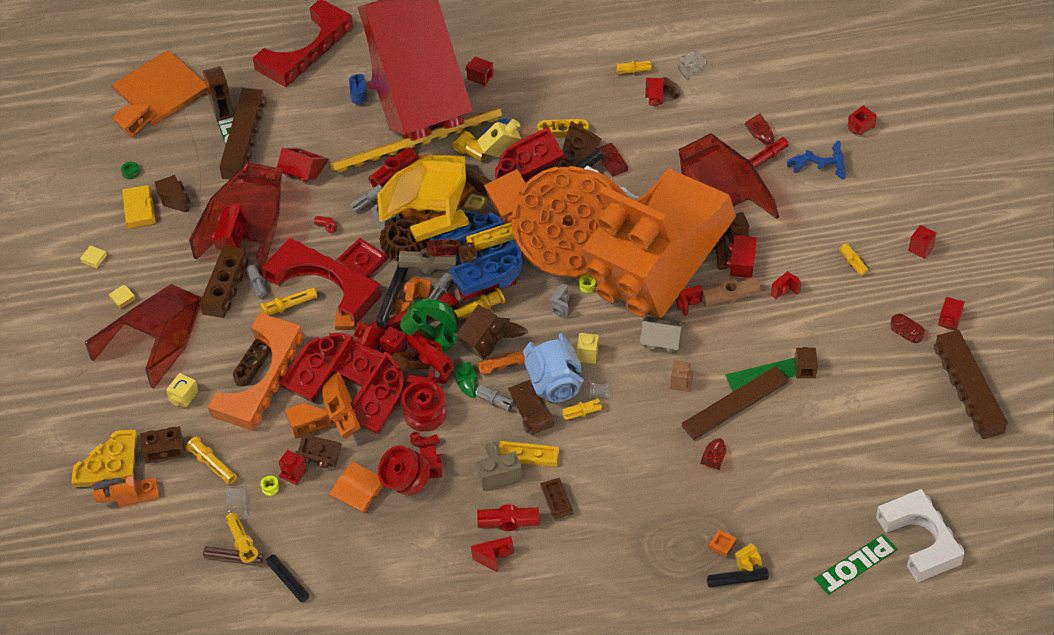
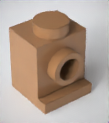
M674 360L670 389L690 392L693 380L690 362Z

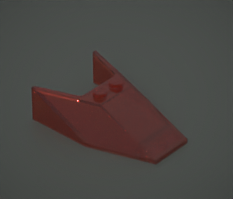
M710 133L678 149L681 173L729 194L733 207L750 200L774 218H779L775 199L753 164L715 135Z
M247 162L210 198L189 239L194 259H198L214 244L212 235L217 230L218 217L222 214L223 209L239 204L249 220L243 239L260 243L255 255L259 272L263 274L262 267L267 262L280 216L282 169Z
M170 284L85 341L90 359L92 361L96 360L124 324L155 338L145 368L150 387L154 389L186 349L200 309L202 297Z

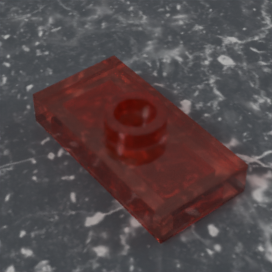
M612 142L596 148V150L599 149L604 153L601 161L612 177L628 171V165Z

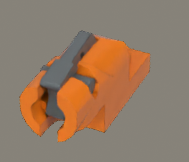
M129 475L92 482L96 503L117 500L119 507L159 499L156 478L136 482L134 476Z

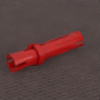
M781 137L773 144L766 145L764 150L742 163L740 166L741 170L748 174L768 159L776 157L780 151L788 147V141L786 138Z

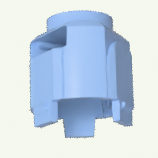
M562 333L558 335L559 340L547 341L536 347L533 342H529L523 350L524 363L536 394L551 402H563L571 399L579 392L580 386L584 381L581 372L582 368L571 345L572 343Z

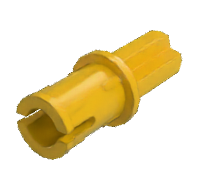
M632 60V62L616 63L617 75L624 73L635 74V72L651 70L650 61L634 62Z
M849 243L843 244L839 252L846 258L849 266L852 265L858 274L864 276L868 272V268L861 261V256L852 249Z
M599 398L585 403L579 402L578 405L564 408L562 415L565 420L579 416L585 417L586 414L601 411L602 405L599 404Z

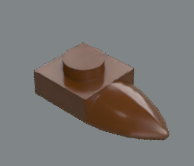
M498 317L506 329L503 338H515L528 333V330L523 326L510 322V318Z

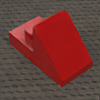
M360 321L352 337L361 344L377 349L380 344L379 340L384 335V332Z
M511 536L472 545V559L498 572L496 558H504L514 554Z

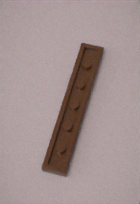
M775 366L682 422V428L695 440L787 384L788 378Z

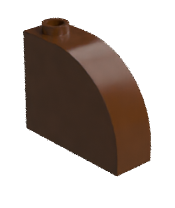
M221 66L203 70L207 94L217 121L234 117L227 80Z

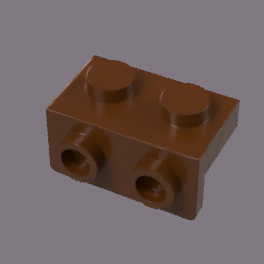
M303 434L298 451H294V453L303 456L306 464H310V461L316 462L317 466L328 469L329 466L336 467L342 444Z

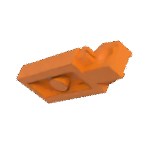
M523 350L478 361L479 372L481 374L491 373L496 367L498 369H506L510 367V364L514 363L523 365L525 364Z

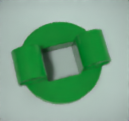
M418 300L411 304L407 313L402 316L400 326L404 333L413 335L419 330L429 340L439 343L442 346L441 351L444 353L455 345L458 340L456 337L457 314L448 304L440 300ZM427 315L441 323L436 327L426 323Z

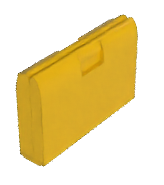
M145 185L122 189L127 228L155 224L152 187Z

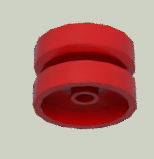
M428 380L417 381L405 388L401 402L403 416L408 426L422 432L437 429L443 424L446 418L445 394L438 384Z
M401 445L393 446L387 450L378 465V477L381 484L407 496L420 492L430 476L428 459L423 454Z

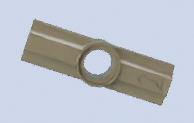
M431 248L422 249L420 252L400 251L399 268H418L423 273H432L436 269L449 270V268L456 266V254L436 253Z

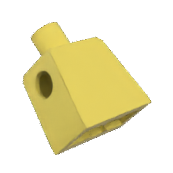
M511 119L508 124L495 123L477 140L482 152L499 158L509 146L520 141L521 137L517 131L520 127L519 122Z

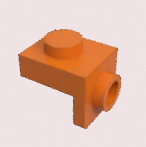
M414 276L405 283V300L413 301L417 297L428 299L432 281Z

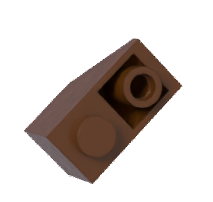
M172 175L154 182L157 194L164 207L189 212L188 204L190 199L187 193H183L185 189L182 181H178L176 176Z

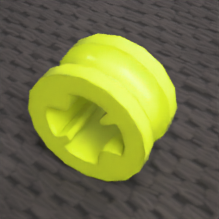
M589 274L581 276L579 279L581 292L588 294L595 291L596 281Z
M266 476L260 482L262 492L265 495L273 496L280 489L278 479L275 476Z

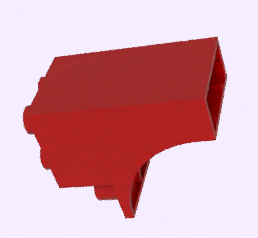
M378 0L357 7L371 57L372 79L368 82L369 89H374L378 92L389 130L401 133L403 139L410 138L413 141L431 135L429 128L431 125L435 124L436 127L443 126L444 129H449L464 124L463 114L472 112V107L439 1Z

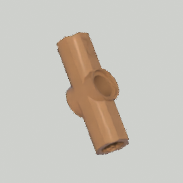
M757 277L740 281L727 279L723 282V285L704 289L702 302L704 306L722 302L734 304L738 301V298L760 293L759 281Z

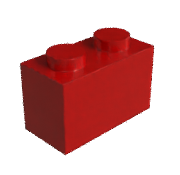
M734 235V242H730L729 253L732 254V257L727 259V268H730V276L753 277L757 237Z

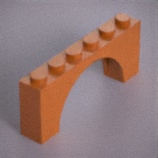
M260 312L251 330L254 338L264 342L272 351V363L268 373L258 384L248 390L238 393L216 392L208 406L212 418L254 431L255 427L261 423L264 410L269 407L273 393L277 392L281 378L286 374L290 361L294 360L298 346L304 341V334L300 325Z

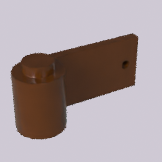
M530 380L508 388L523 419L522 424L526 433L529 432L533 435L554 427L548 408L544 409Z

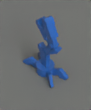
M837 141L832 147L834 151L832 156L834 157L820 158L814 155L812 151L806 150L805 154H798L787 161L788 168L795 165L793 167L794 173L799 172L808 161L817 163L818 169L823 168L825 165L835 164V168H837L836 175L845 179V172L843 171L845 165L842 150L840 149V141Z

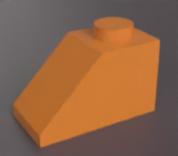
M149 103L124 106L112 119L120 129L132 138L157 113Z
M306 403L285 409L287 421L295 439L303 434H310L332 426V420L329 418L327 410Z

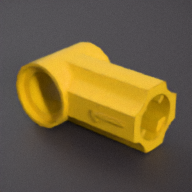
M464 131L452 143L454 150L461 155L467 153L479 161H485L488 158V155L482 152L475 137L468 131Z

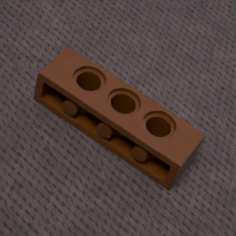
M223 245L200 301L203 315L224 318L226 312L230 311L231 300L236 296L237 285L242 281L243 270L247 268L249 258L246 256L244 248Z

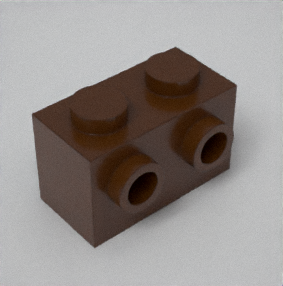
M180 426L140 433L142 454L146 464L185 457L184 438Z

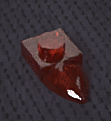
M761 113L745 122L744 125L754 139L757 138L765 145L774 143L773 132Z
M721 438L715 439L707 445L700 464L720 470L726 454V445Z

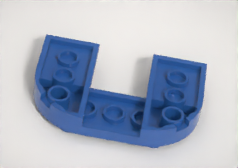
M478 210L465 211L464 213L468 218L469 225L428 238L437 253L467 242V236L504 225L505 223L499 216L490 212L486 215ZM510 240L477 251L479 258L473 259V263L468 261L449 268V272L463 296L496 284L501 289L511 285L520 275L523 269L522 251L514 240Z

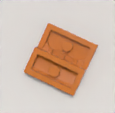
M352 462L339 477L329 494L366 513L374 496L378 497L383 485L379 480L378 474Z

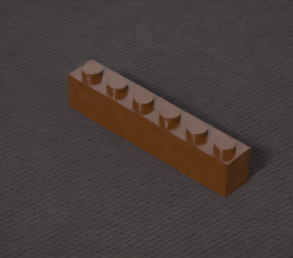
M242 88L219 166L222 179L243 181L245 174L248 173V161L252 159V147L256 145L255 136L256 133H259V122L263 119V108L267 105V98L264 97L262 89Z
M960 330L937 335L936 344H934L935 353L940 356L943 369L949 373L950 382L953 386L955 385L958 398L965 405L966 414L972 418L975 431L979 432L982 439L1004 434L1008 422Z

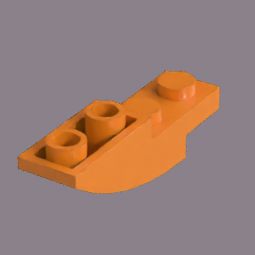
M337 372L323 385L322 393L329 418L335 422L341 437L347 439L361 427L350 404L353 402L341 374Z

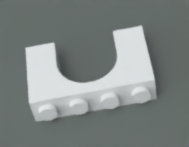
M922 489L878 506L876 518L885 533L906 525H920L933 534L935 543L931 547L909 555L907 567L917 583L962 564L964 557L963 547L957 544L952 530L946 527L940 512L934 509L930 497L925 495Z

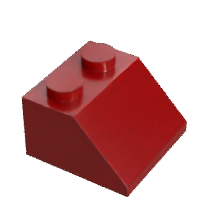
M298 147L282 148L276 169L282 170L284 175H296L298 180L308 182V180L317 178L329 158Z
M236 204L223 209L222 214L219 215L217 230L212 235V241L217 249L222 250L223 245L240 248L249 221L241 205Z

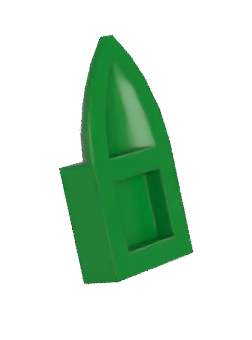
M471 361L454 366L452 372L459 388L465 395L474 399L478 383Z

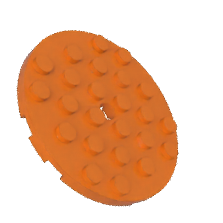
M574 166L553 167L532 177L520 190L515 200L511 217L515 242L525 258L538 269L559 277L587 275L586 267L588 262L582 248L599 227L597 219L606 209L599 191L603 186L611 190L613 188L597 174L594 175L583 168ZM565 217L571 218L573 220L572 226L563 224V219Z

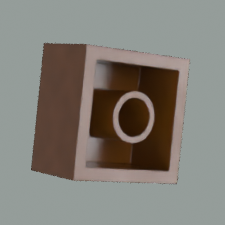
M478 304L458 331L456 337L466 350L484 360L492 353L497 341L503 338L506 329L497 315Z

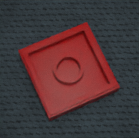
M359 238L335 261L345 264L348 268L356 272L358 271L369 278L388 260V255Z

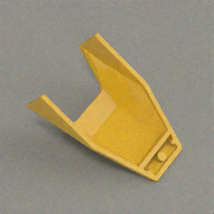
M430 154L395 173L377 193L379 221L383 222L405 209L412 208L417 211L427 209L434 212L446 211L447 226H451L466 182L465 156Z

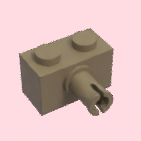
M492 442L493 448L490 443L485 446L489 459L477 461L478 476L483 491L522 481V469L516 451L501 455L496 442Z

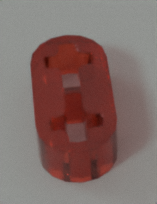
M455 239L430 240L427 242L426 253L431 256L458 255V245L461 242Z
M903 314L892 316L890 328L893 332L911 343H920L923 340L925 330L920 324Z

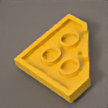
M115 431L110 435L111 438L108 441L94 448L85 460L77 462L73 466L72 486L88 487L92 486V482L129 475L134 476L137 431Z

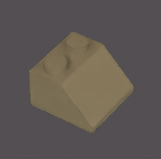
M647 316L642 322L640 344H643L644 348L648 349L663 347L664 351L675 352V349L678 350L680 348L685 322L663 318L660 320L656 317Z

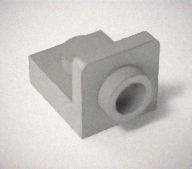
M561 283L550 298V311L565 318L569 315L567 303L570 296L568 295V286Z

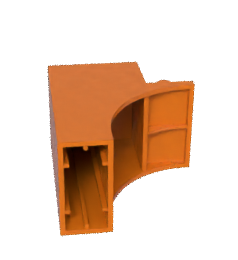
M669 168L665 170L659 180L645 194L635 200L603 186L599 193L606 209L597 219L599 227L582 248L588 262L586 271L595 279L598 285L595 288L596 293L610 303H613L616 298L625 302L626 307L633 314L644 318L648 313L660 320L736 217L729 194Z

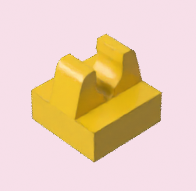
M752 543L735 553L737 566L740 571L747 570L751 572L754 565H762L757 548Z

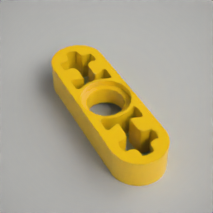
M584 119L543 120L537 124V132L549 127L555 138L566 137L568 129L561 131L558 129L559 127L569 128L572 121L589 131V123Z

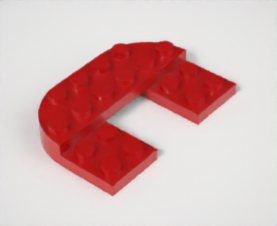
M546 127L509 146L499 157L500 161L495 168V179L518 169L523 180L527 183L534 177L533 173L564 159V153L550 128Z
M329 333V336L320 339L316 337L307 343L299 352L279 385L313 403L331 374L339 372L342 378L362 387L351 403L359 425L375 434H379L396 406L402 404V394L406 388V382L400 366L390 354L386 352L383 354L354 340L351 335L344 333Z

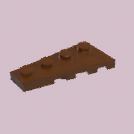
M571 121L562 148L565 158L558 161L557 167L576 165L596 150L602 138Z

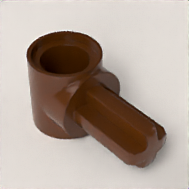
M474 242L458 245L461 264L468 261L473 263V259L477 258Z

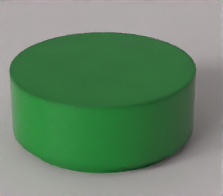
M135 162L123 164L121 167L122 176L126 179L136 178L140 174L138 164Z

